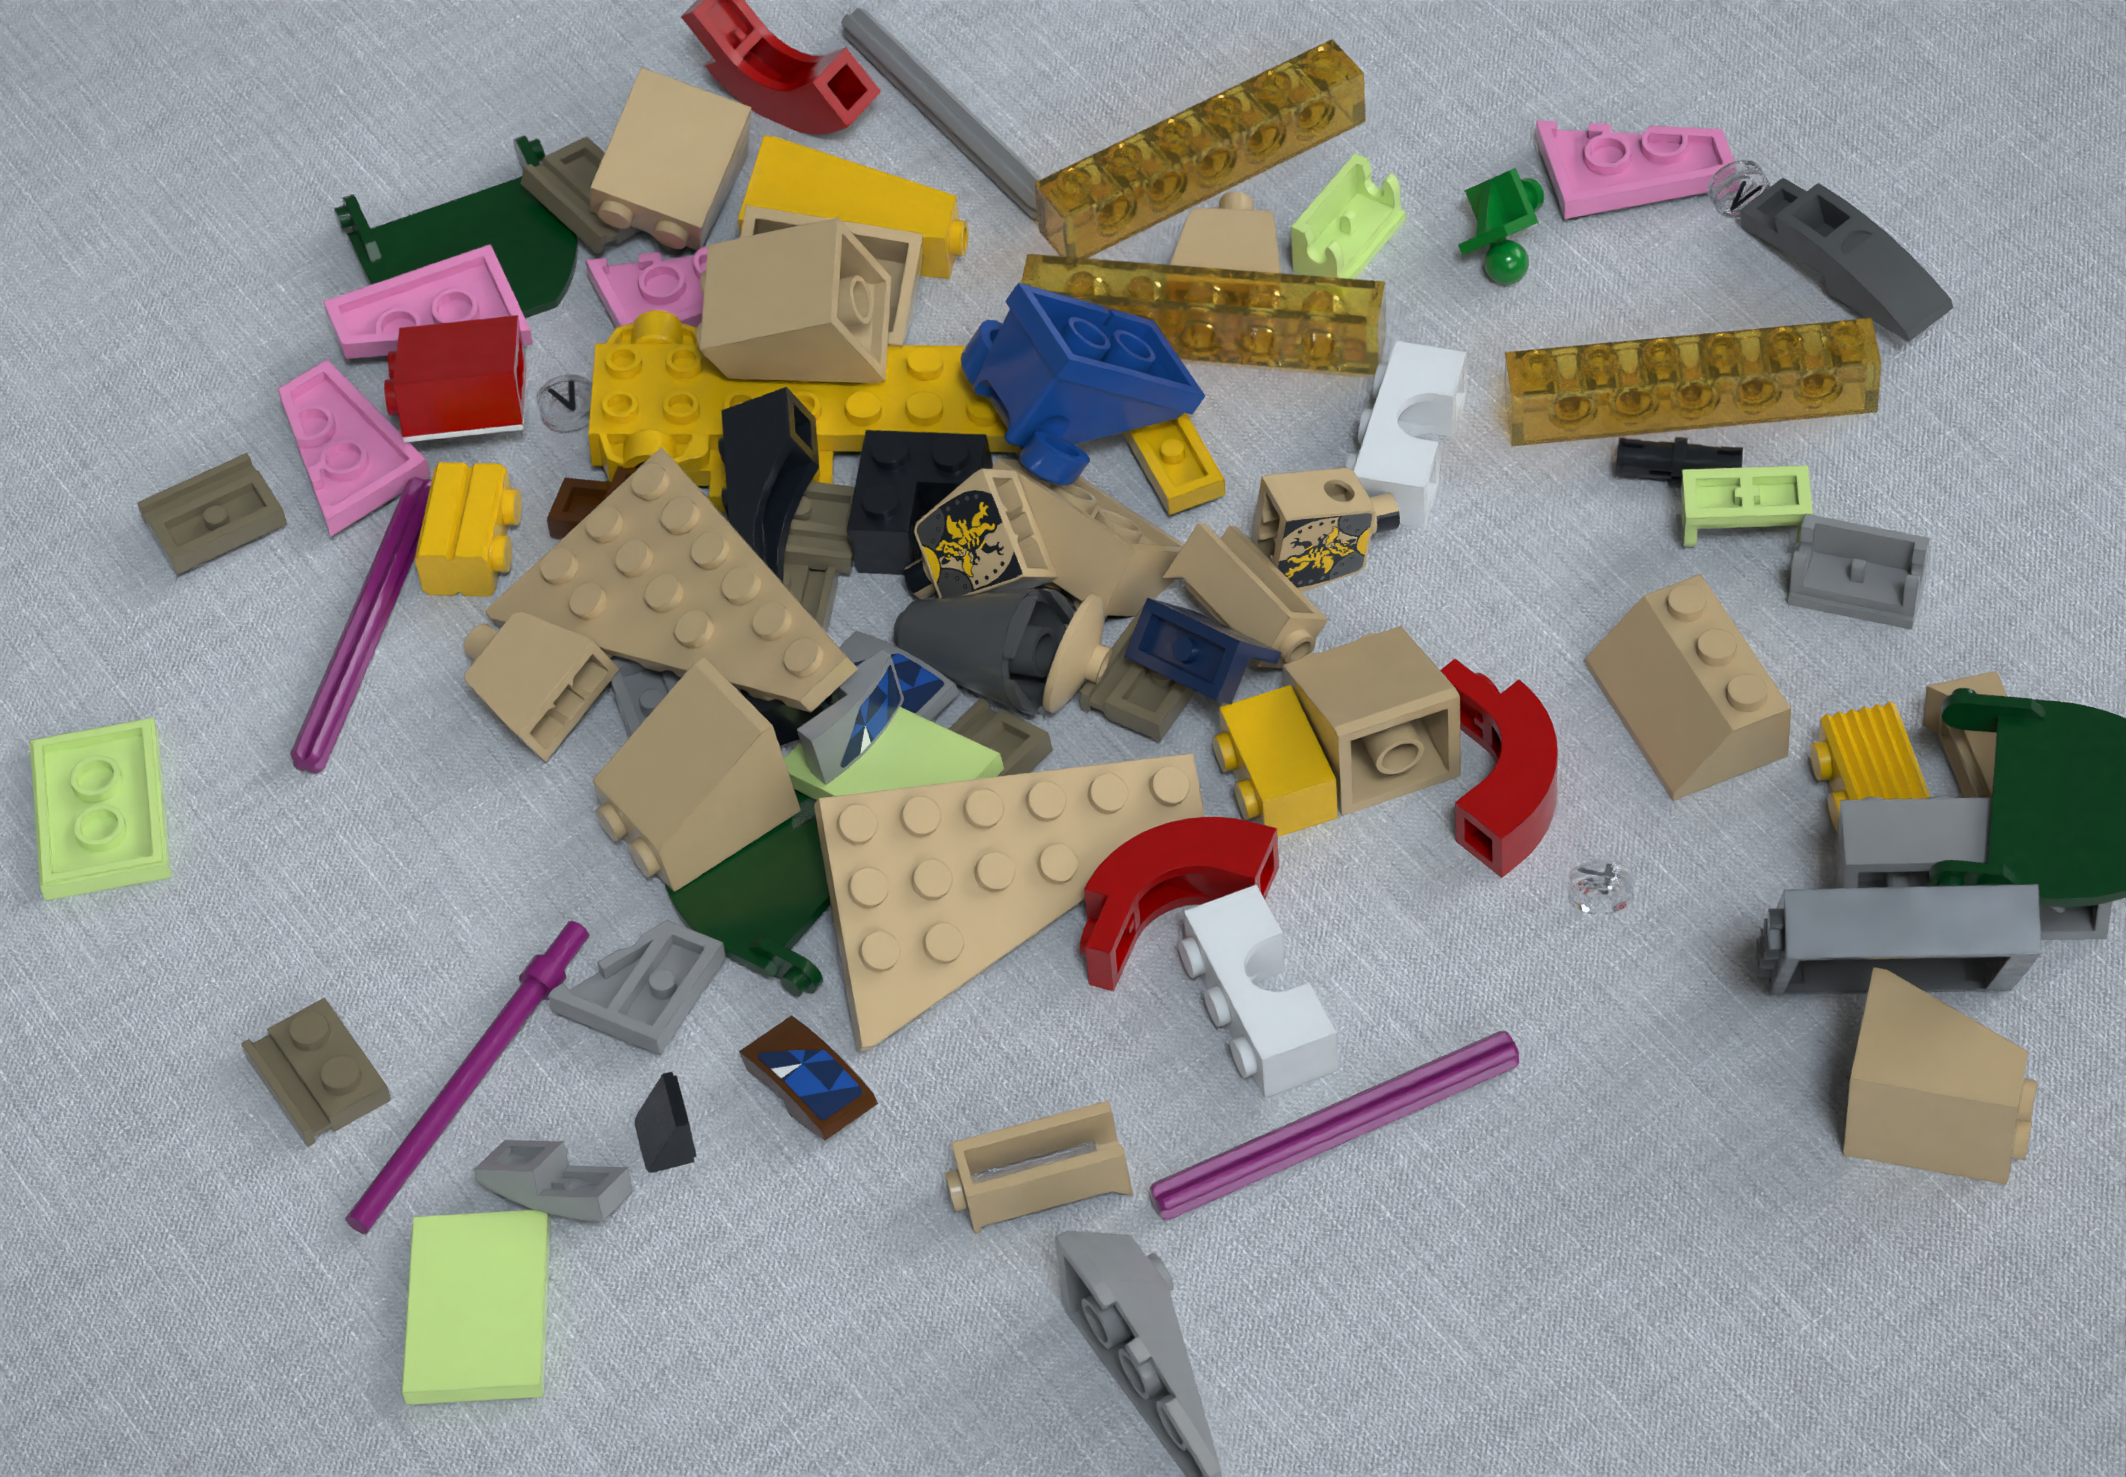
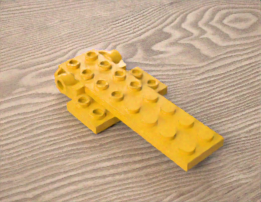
M653 310L642 313L634 320V323L617 327L605 344L595 343L588 433L591 465L603 466L608 480L611 482L618 466L623 468L640 467L662 447L697 486H710L709 500L721 513H726L721 497L722 488L726 487V473L718 448V440L720 437H723L721 410L784 387H788L816 418L819 469L812 479L813 482L833 484L834 451H862L866 430L987 434L990 452H1021L1022 450L1019 446L1006 442L1005 434L1008 428L988 397L977 395L973 390V385L964 375L961 369V354L966 345H903V348L887 346L886 380L878 383L728 379L700 351L697 342V328L682 324L680 319L667 311Z

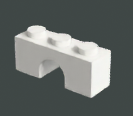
M1395 341L1388 364L1379 363L1376 369L1373 383V399H1376L1373 409L1364 408L1358 431V442L1362 445L1359 454H1349L1345 467L1355 472L1369 497L1385 493L1393 495L1399 509V524L1421 528L1426 527L1439 485V442L1418 439L1415 436L1436 434L1454 437L1467 395V352Z
M1257 884L1185 910L1186 938L1178 941L1183 964L1191 978L1200 975L1207 989L1204 990V998L1214 1024L1217 1027L1227 1025L1233 1037L1230 1040L1231 1052L1241 1075L1244 1078L1253 1075L1264 1098L1338 1071L1337 1032L1310 982L1280 992L1267 991L1256 986V984L1266 978L1285 972L1283 932Z

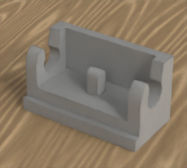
M1805 514L1801 526L1799 552H1794L1788 605L1912 630L1926 583L1930 538Z

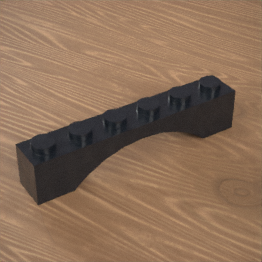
M788 387L721 410L723 437H720L718 440L719 453L725 465L726 487L722 488L721 497L729 523L782 583L784 553L790 526L805 490L819 469L816 418ZM740 689V693L773 725L779 746L799 740L797 729L838 701L836 691H834L812 712L788 707L783 701L778 699L766 701L752 697L747 691Z

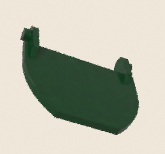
M524 135L513 139L514 148L522 169L529 164L534 167L540 165L539 162L543 161L545 153L538 138L528 141ZM522 177L371 229L354 194L343 197V205L334 208L335 217L340 229L344 230L351 227L353 232L347 233V237L369 285L491 244L524 317L528 318L558 307L569 289L576 269L578 257L577 235L520 184Z
M1969 688L1955 689L1942 703L1941 716L1945 724L1960 730L1996 733L1988 863L1960 860L1937 862L1931 866L1929 871V886L2038 884L2039 906L2048 907L2091 906L2126 898V718L2102 709L2076 703L1977 694Z
M794 789L801 808L800 812L676 892H673L666 884L665 886L674 910L688 929L723 942L726 957L765 977H776L780 980L786 991L796 997H800L803 992L814 993L823 983V976L810 960L791 949L831 905L817 821L814 819L801 826L803 822L815 816L814 804L817 800Z

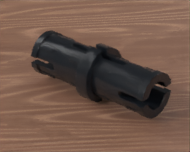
M1619 437L1616 477L1671 481V486L1682 487V470L1742 468L1743 447L1688 443V438L1675 437L1674 442L1642 441Z

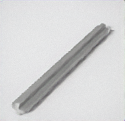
M857 8L852 14H846L843 17V35L1031 218L1042 220L1047 214H1053L1057 208V203L1055 202L1056 193L867 10Z

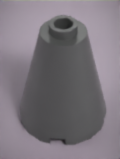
M1047 588L915 600L897 617L894 625V641L897 647L927 663L952 682L1018 712L1036 715L1040 714L1037 709L1043 706L1046 681L1055 654L1065 633L1064 624L1069 625L1073 618V612L1065 596L1056 590Z

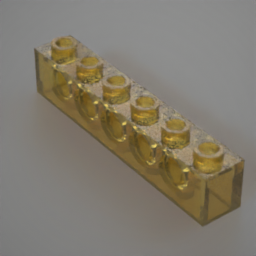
M1331 39L1034 183L1039 232L1066 264L1071 267L1366 122L1364 72Z
M1027 254L1021 283L1104 306L1107 311L1111 308L1153 320L1178 357L1183 360L1375 375L1376 369L1382 360L1387 331L1385 281Z
M1872 318L1505 352V406L1512 446L1876 413L1878 412L1882 363Z

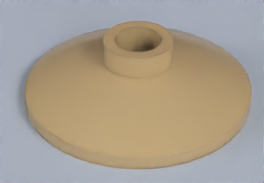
M1091 593L1083 600L1063 635L1044 689L1043 709L1050 713L1057 712L1072 699L1086 680L1098 684L1108 667L1112 649L1101 645L1104 629L1103 599L1097 594Z

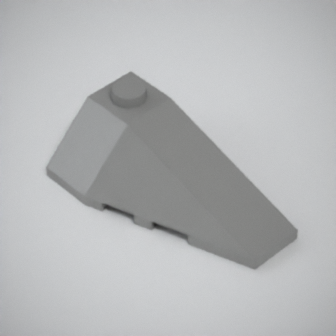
M1067 1230L1056 1236L1055 1241L1065 1313L1186 1477H1222L1221 1467L1170 1295V1291L1174 1289L1173 1281L1162 1260L1155 1253L1146 1256L1131 1235Z

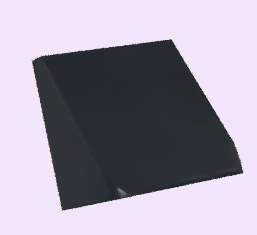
M673 1072L661 1075L635 1118V1129L645 1168L651 1173L695 1162L694 1157H697L677 1075L673 1076Z

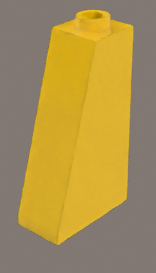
M763 136L738 216L740 234L746 205L828 219L838 217L841 221L923 234V264L920 276L950 279L956 256H964L966 253L969 235L968 222L959 219L956 195L776 136Z

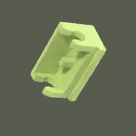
M1354 153L1291 226L1293 272L1344 294L1406 220V211L1401 210L1400 184L1396 176L1390 173L1383 181V189L1377 187L1370 177L1372 169L1369 159Z
M1808 465L1682 470L1680 514L1681 526H1684L1683 546L1697 545V529L1797 525L1796 543H1800L1801 526L1805 514L1813 515Z

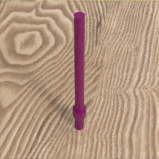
M568 921L543 955H535L519 976L521 982L519 988L345 1217L350 1227L362 1234L369 1232L542 999L549 1000L548 995L566 980L564 970L589 938V932L585 927L575 921Z

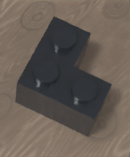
M866 430L847 525V533L858 573L904 575L905 568L922 557L920 546L914 534L916 522L972 474L982 468H993L987 434Z

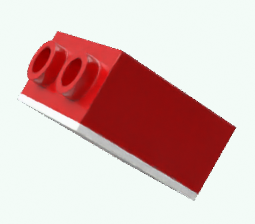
M518 315L399 328L397 351L388 352L390 379L384 381V392L388 415H399L404 443L524 430L528 372Z

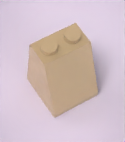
M641 67L590 187V211L596 213L603 222L613 227L627 229L632 226L651 233L658 242L668 247L683 249L687 246L699 250L708 237L747 159L751 107Z
M838 217L710 244L707 249L706 270L701 275V289L704 300L702 322L697 327L698 346L702 354L728 379L855 383L883 382L886 380L892 277Z
M1402 626L1381 633L1367 634L1354 642L1320 653H1310L1296 661L1283 665L1284 687L1292 686L1336 778L1337 808L1341 816L1461 776L1460 696L1453 684Z
M705 657L690 667L592 780L602 804L595 809V813L606 833L615 842L624 838L628 843L629 852L640 870L647 877L656 873L673 892H676L801 811L773 725Z
M1873 967L1850 1077L1843 1155L2007 1185L2012 1158L2026 1160L2032 1127V1115L2038 1081L2025 1079L2028 1051L1886 969Z

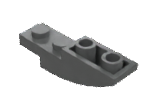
M1781 178L1739 210L1743 228L1823 275L1828 294L1908 342L1953 309L1952 300L1947 293L1898 242L1864 213L1820 183L1806 191L1787 179Z

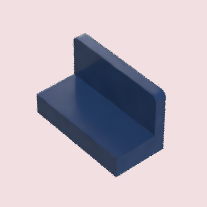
M1147 598L1124 657L1211 699L1231 705L1250 657L1277 664L1282 652L1193 610Z

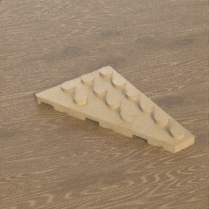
M662 447L485 610L487 615L500 627L505 624L513 613L519 611L526 612L587 636L610 659L615 655L637 661L647 669L658 672L665 670L673 671L681 678L695 662L705 657L735 688L747 691L752 697L766 701L778 699L783 701L788 707L812 712L858 670L842 649Z
M1193 753L818 798L814 804L857 1053L871 1051L879 1043L921 1016L946 996L954 993L991 967L999 959L1084 902V888L1091 875L1123 843L1144 831L1168 822L1203 817L1205 813Z

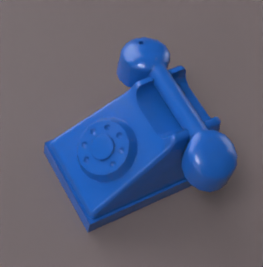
M1017 283L1005 301L1010 309L1004 322L1000 323L996 320L982 322L961 354V369L967 380L973 385L974 392L977 395L988 397L1008 428L1005 434L1006 442L1019 446L1022 450L1020 452L1021 464L1029 473L1052 485L1069 486L1075 483L1089 464L1090 458L1084 451L1075 446L1076 444L1178 419L1183 413L1193 415L1205 398V394L1155 321L1111 308L1107 311L1104 306L1022 283Z

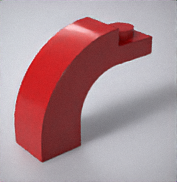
M696 0L681 16L712 56L704 66L710 74L744 105L750 106L752 111L791 130L819 135L848 128L881 93V90L847 47L821 56L800 52L777 38L763 24L745 0Z
M1455 658L1440 671L1453 684L1460 696V730L1488 751L1497 763L1484 780L1455 802L1456 842L1499 877L1503 878L1534 851L1548 831L1557 804V737L1547 710L1533 691L1520 679L1500 693L1495 684L1486 675L1472 672Z
M1187 818L1153 827L1136 835L1114 850L1094 871L1084 888L1087 923L1081 936L1079 952L1081 956L1086 957L1089 985L1114 992L1140 934L1154 919L1170 910L1188 905H1202L1256 884L1264 899H1266L1279 869L1277 828L1237 818Z

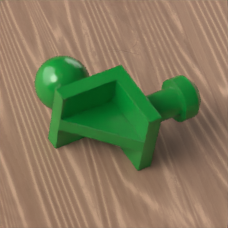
M1516 168L1464 190L1477 219L1476 237L1458 244L1462 255L1489 244L1490 248L1486 253L1484 261L1486 272L1492 280L1503 285L1517 283L1526 275L1529 268V257L1524 247L1515 241L1507 240L1506 237L1539 223L1535 212L1544 203V191L1541 185L1532 178L1520 179Z

